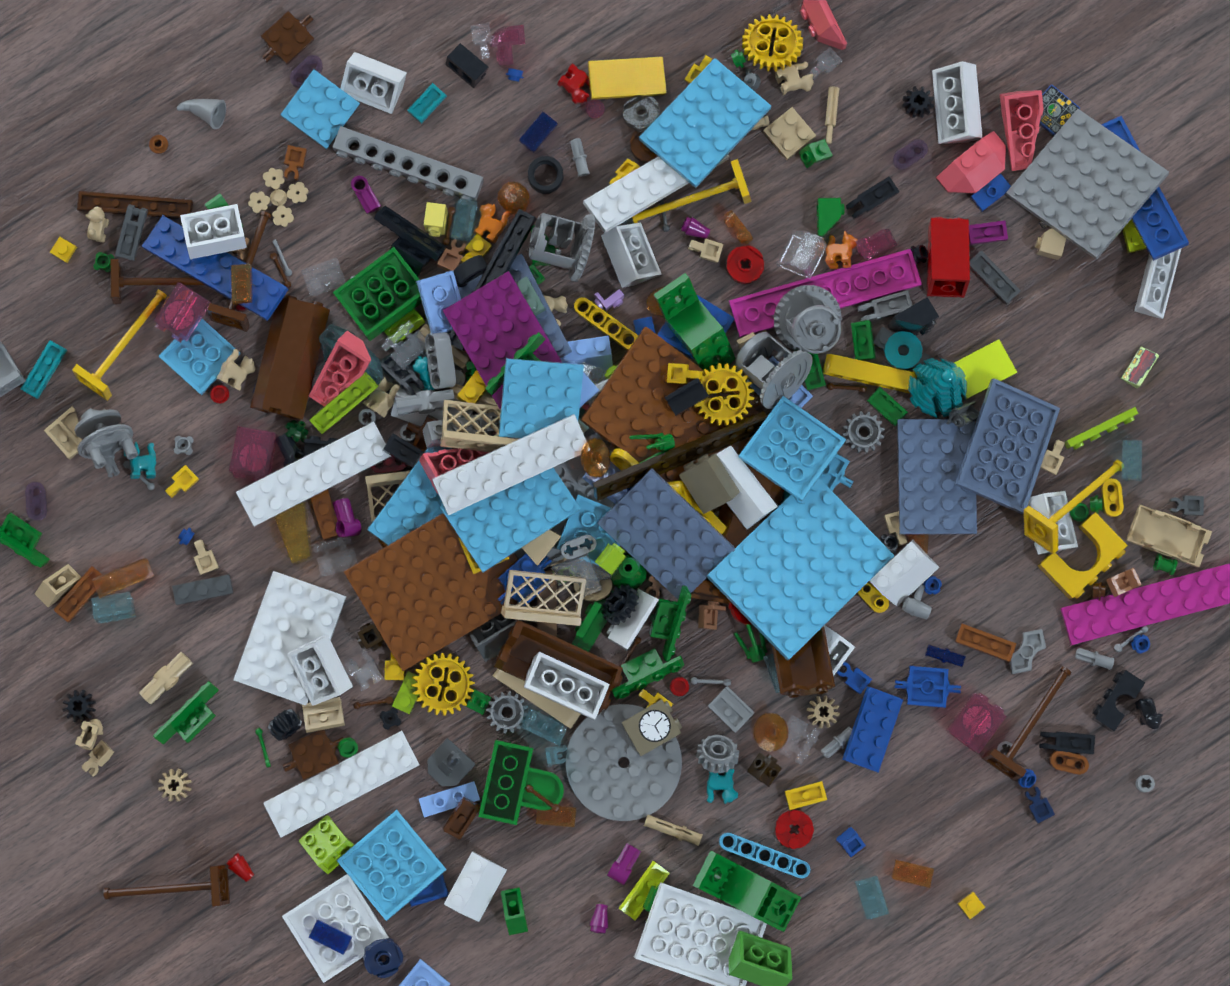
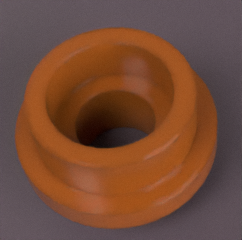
M155 135L150 139L149 147L152 152L162 154L168 149V141L162 135ZM157 141L162 142L161 146L156 147L155 143Z

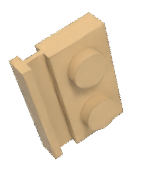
M331 698L312 706L311 702L307 703V705L302 704L306 732L345 726L341 698Z

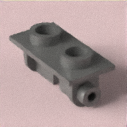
M976 402L965 403L959 408H954L950 412V418L946 424L954 423L957 427H963L970 422L977 421L979 411L973 407Z

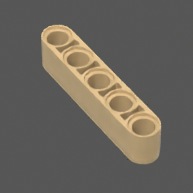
M499 669L493 674V677L570 729L581 715L572 709L524 688L525 681Z

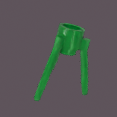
M659 433L629 437L630 439H656L655 443L647 445L646 449L657 448L658 451H661L646 460L675 447V441L671 434L664 435Z
M750 624L746 625L753 645L749 647L750 651L738 633H734L747 659L751 658L752 663L767 658L765 655L767 653L765 638L760 633L761 646L757 644Z

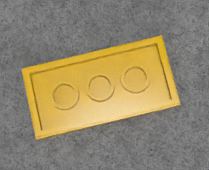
M663 57L588 61L591 100L666 95L667 93Z

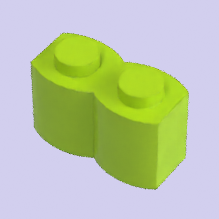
M608 543L595 560V563L613 575L626 558L624 555L625 550L615 543L612 545Z

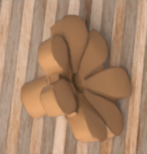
M247 237L245 238L247 248L232 251L233 254H238V259L245 262L251 246L249 244L250 240Z

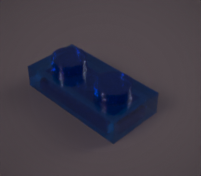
M542 112L519 139V142L534 153L558 123L545 112Z
M317 919L309 938L344 955L353 936Z

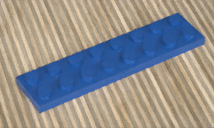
M1122 116L1102 124V126L1139 150ZM1158 187L1132 217V221L1153 261L1189 245V241L1160 187Z
M163 215L142 244V248L266 321L269 320L288 291L286 286L227 252L190 259L183 227Z

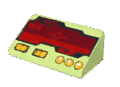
M1140 347L1121 379L1133 387L1139 388L1159 355Z

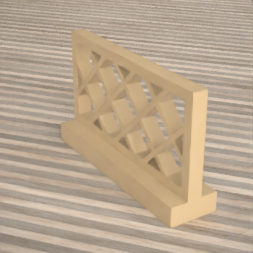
M444 400L441 447L492 452L520 438L499 437V428L494 424L500 420L501 409L498 406ZM448 407H455L459 413L452 416L448 412ZM472 409L478 415L472 419L466 411ZM487 412H494L498 417L491 421L485 414ZM461 415L469 421L463 426L456 420ZM480 417L488 423L483 428L475 422ZM453 422L459 429L447 431V425ZM472 424L477 432L472 434L465 428ZM491 427L497 434L489 436L485 430Z
M411 470L365 476L371 522L376 518L374 508L378 503L383 507L385 506L381 502L382 498L386 493L392 496L393 493L389 489L393 484L401 485ZM380 486L385 490L380 499L372 495L371 487Z
M509 570L505 601L501 614L504 618L580 626L586 578ZM514 575L522 576L525 580L517 588L513 585ZM535 578H541L544 584L535 590L530 582ZM554 580H560L563 586L554 592L549 584ZM573 582H580L579 590L572 594L568 586ZM528 584L533 592L523 598L519 590ZM547 586L552 594L542 600L538 592ZM566 588L571 596L561 602L557 594ZM518 593L522 601L516 605L509 604L510 597ZM534 595H537L541 602L535 607L530 606L527 601ZM555 597L560 604L554 609L548 608L546 603ZM574 599L577 602L576 611L567 610L564 605Z

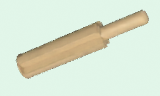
M828 87L825 126H827V144L832 142L833 127L836 125L840 89L838 87Z

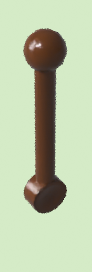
M454 207L448 208L449 219L446 236L443 239L444 245L450 244L451 223L456 212Z
M271 253L270 258L274 260L285 282L284 286L290 288L291 282L287 280L281 268L277 253Z
M827 384L828 390L846 389L859 390L861 392H866L867 390L866 386Z
M635 637L634 643L622 664L629 660L637 644L641 643L640 637Z
M389 696L382 700L364 703L355 702L353 707L359 709L363 706L382 703L392 704L393 698Z
M531 785L526 786L527 792L533 793L543 802L552 807L553 812H558L560 810V806L558 804L551 803L545 797L536 792Z

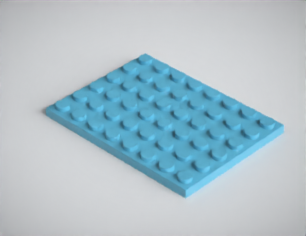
M818 478L802 502L790 495L735 548L734 552H731L706 577L788 661L894 557V554Z

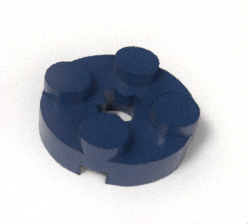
M379 939L365 947L363 962L366 970L371 975L387 978L399 970L398 967L403 962V953L400 946L393 939ZM381 955L388 956L386 957V961L382 962V960H378V958H380Z

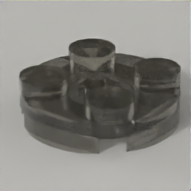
M641 95L634 96L627 100L623 106L624 122L637 132H643L660 116L659 104L651 96H647V98L641 97ZM638 111H641V112H644V111H645V113L642 114V115H639V114H638Z

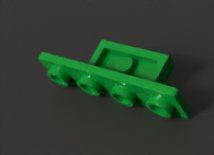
M539 332L536 335H532L527 341L528 344L523 349H519L513 359L540 361L533 352L545 341V338ZM505 365L501 368V372L487 383L485 389L491 395L504 383Z
M9 513L2 526H0V543L14 550L17 555L29 560L34 566L41 568L49 562L50 559L35 549L42 533L14 514Z
M682 585L677 602L659 599L649 631L650 637L666 639L662 655L667 662L675 654V642L680 637V626L686 618L685 609L691 601V593L685 585Z
M605 598L595 601L593 605L589 604L585 611L587 615L585 620L581 621V625L575 628L577 633L572 645L587 652L591 650L607 623L603 618L604 614L601 613L605 609L602 607V604L606 602Z
M654 648L622 664L621 667L628 682L612 689L615 699L626 698L631 692L642 690L647 684L653 681H660L671 672H678L685 666L681 656H678L663 664Z
M210 681L201 686L199 691L192 698L188 699L157 730L153 737L160 743L165 744L178 732L189 743L216 716L206 703L219 689Z

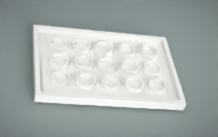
M273 571L234 681L307 705L309 698L287 654L325 635H328L331 641L346 596Z
M660 882L634 958L715 986H746V980L729 975V957L739 931L762 938L767 924L736 908Z

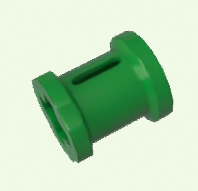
M1158 554L1153 570H1161L1173 576L1178 560H1170Z

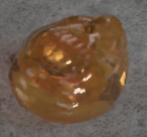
M507 182L499 190L497 199L506 211L516 215L519 209L524 212L527 210L530 195L521 183Z

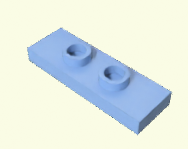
M475 781L419 798L424 817L456 808L463 796L473 802L480 800Z

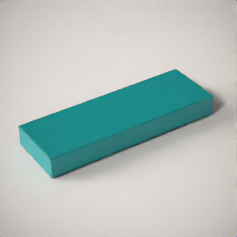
M49 340L22 385L21 390L39 399L67 350Z

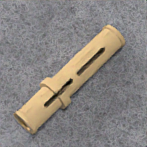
M647 815L644 824L645 827L676 837L681 842L684 840L699 846L703 835L686 829V826L680 827Z

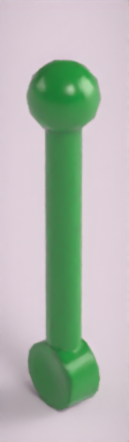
M257 728L255 733L259 737L268 768L271 767V763L262 737L263 730Z

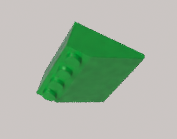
M395 247L333 292L369 342L422 303L416 283L419 278Z

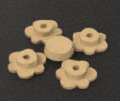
M270 168L269 172L263 174V179L266 181L265 185L267 187H272L275 190L271 193L270 198L265 196L262 191L251 193L248 205L252 207L255 213H259L261 210H267V205L271 201L272 204L278 206L277 211L272 213L274 224L286 227L288 223L294 220V216L291 214L292 210L283 206L287 201V197L292 199L293 203L305 202L307 200L306 194L309 191L307 188H304L305 186L302 182H297L295 185L291 184L289 186L290 190L286 194L283 190L279 189L280 184L285 182L283 171Z

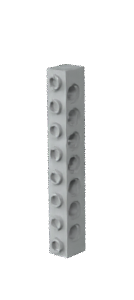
M340 126L333 144V150L339 157L347 158L348 156L354 158L353 161L362 165L368 163L372 165L373 169L382 171V169L387 170L389 174L395 177H400V175L407 177L409 182L415 184L421 182L431 190L436 188L443 190L442 193L448 196H453V194L460 196L461 200L468 203L477 201L484 182L482 176ZM352 144H359V148L357 150H350V146ZM370 150L377 151V154L374 157H369L367 155V153ZM388 156L395 157L392 163H386L385 159ZM407 162L413 164L409 170L403 169V165ZM423 169L431 171L428 176H422L420 173ZM441 175L448 176V180L443 183L439 182L438 178ZM463 181L466 183V186L463 189H458L456 184Z

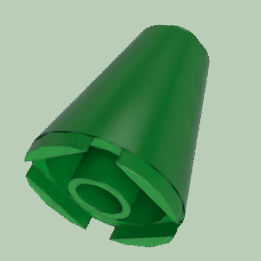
M626 552L624 553L626 558L613 575L609 573V577L613 585L620 588L621 584L625 586L628 584L633 589H637L645 581L647 570L638 560ZM630 566L632 570L627 572L624 567Z

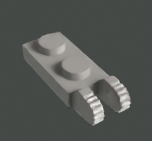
M908 290L872 300L870 303L858 306L857 309L860 312L873 307L875 314L863 316L861 321L878 320L899 314L911 307L912 301Z

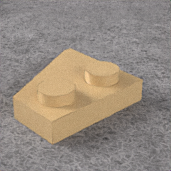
M73 406L44 430L70 460L78 454V445L83 440V438L77 437L74 431L75 426L79 422L76 409Z

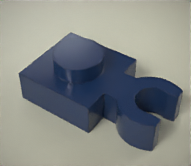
M1034 787L1035 796H1030L1029 792L1026 791L1025 797L1033 803L1028 807L1038 824L1054 816L1055 813L1047 798H1040V789Z

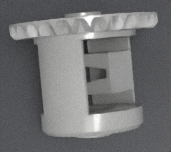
M541 213L537 218L530 237V259L569 269L571 281L578 282L589 257L594 236L595 216L588 214L580 223ZM547 226L551 227L549 245L566 249L572 241L573 233H575L569 257L561 256V250H556L555 254L544 251L547 244L544 232Z
M815 285L796 287L787 292L777 304L774 313L776 334L792 350H804L814 354L826 352L837 343L841 334L842 318L840 306L836 298L822 287Z
M767 332L758 333L750 338L741 348L736 358V369L738 371L742 369V374L744 376L748 375V379L761 389L760 402L768 409L774 408L782 396L787 399L792 397L807 378L812 366V356L810 353L804 350L792 353ZM773 349L778 352L774 357L777 361L784 357L776 367L766 359V356L770 357Z

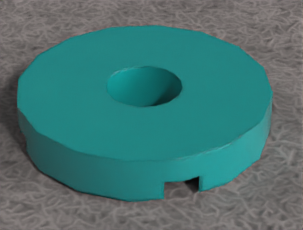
M901 331L889 337L884 347V355L887 362L897 369L906 370L912 368L922 357L923 348L921 341L910 332ZM906 346L908 354L905 356L900 355L898 348Z

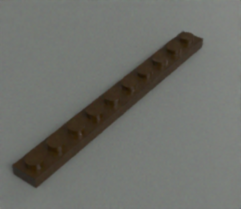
M764 411L752 415L735 424L593 483L594 497L599 501L634 486L651 468L661 475L694 461L705 454L713 453L753 436L765 421L767 415Z

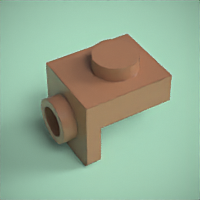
M1134 568L1106 580L1114 597L1141 586L1139 576Z
M708 601L707 605H700L698 628L717 630L718 611H726V607L719 606V602Z

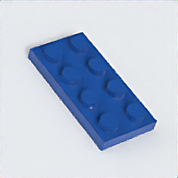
M867 686L842 760L879 773L903 699Z

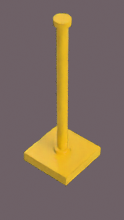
M738 159L731 161L736 177L732 179L733 181L642 211L632 217L634 223L733 188L740 189L744 204L752 202Z
M159 289L156 291V296L95 373L90 374L76 364L72 369L76 379L108 401L112 394L109 387L100 378L162 299H166L167 295Z
M1120 460L1113 462L1112 467L1049 519L1031 506H1027L1023 510L1024 535L1050 553H1056L1058 551V525L1056 522L1116 472L1122 471L1124 464Z

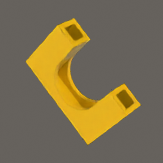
M1096 512L1091 514L1079 526L1084 534L1094 543L1097 550L1096 562L1088 571H1076L1070 568L1056 553H1050L1038 565L1040 570L1068 599L1079 598L1085 592L1083 588L1087 584L1091 586L1098 579L1097 575L1101 571L1106 572L1112 566L1110 562L1114 558L1118 560L1125 554L1126 551L1124 549L1128 546Z

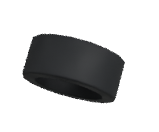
M540 156L534 159L528 168V181L536 192L550 194L561 186L563 182V168L555 158ZM542 164L551 165L557 172L556 180L551 185H540L535 179V170Z
M482 255L466 260L453 270L459 287L466 286L467 282L485 272L488 265Z

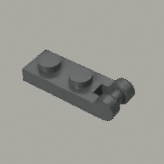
M128 205L115 256L135 261L148 209L135 208V205ZM133 215L139 216L138 222L132 221Z

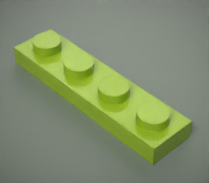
M365 372L309 421L323 434L372 393L378 385Z
M1136 407L1065 441V446L1067 449L1073 447L1076 450L1084 445L1083 441L1090 439L1092 442L1101 437L1100 433L1104 431L1110 433L1118 429V424L1123 422L1126 425L1134 421V416L1139 413Z

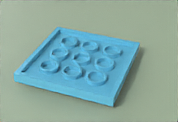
M506 358L499 437L523 438L573 414L578 421L584 365Z
M782 396L738 457L802 502L846 439Z
M395 810L337 860L386 921L447 870L398 810Z

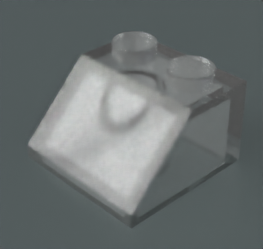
M793 231L777 262V266L811 279L827 244L823 237L807 231Z

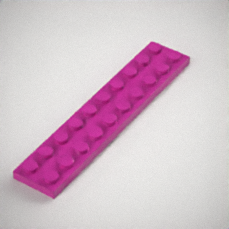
M907 249L851 265V268L837 269L729 300V305L739 338L752 332L755 334L774 328V313L777 304L787 292L799 286L815 285L826 289L836 298L840 309L919 287L922 283L912 251Z
M1230 563L1131 589L1116 597L1112 594L1101 597L1100 601L1099 599H1093L1060 608L1070 645L1229 604Z

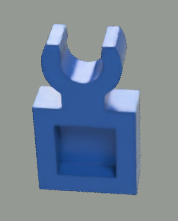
M844 662L842 665L846 667V672L842 673L838 670L836 673L841 677L848 678L845 684L860 695L872 679L857 667L852 671L850 665Z

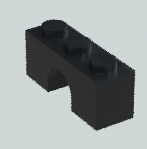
M1127 670L1116 673L1112 680L1114 682L1111 689H1106L1102 696L1104 700L1100 705L1097 704L1092 711V714H1094L1092 720L1111 732L1117 729L1125 716L1116 708L1117 698L1120 695H1125L1130 699H1136L1145 684L1144 681Z

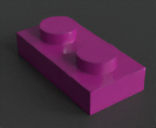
M1006 221L969 225L970 245L1008 240Z

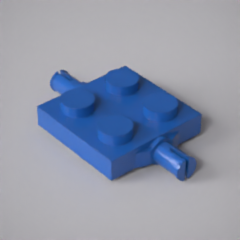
M526 553L497 579L506 591L509 570L545 573L544 568L552 561L546 556L539 565H536ZM514 575L513 585L517 588L525 580L522 576ZM535 578L530 584L536 590L544 582L541 578ZM527 584L519 592L525 598L533 590ZM506 592L497 598L498 601H501L502 605L505 601ZM518 593L510 597L518 603L522 601ZM534 595L527 603L532 601L537 595Z
M909 666L907 680H895V684L902 685H894V688L906 689L907 705L946 708L949 692L961 693V690H955L961 689V685H950L948 680L949 669Z

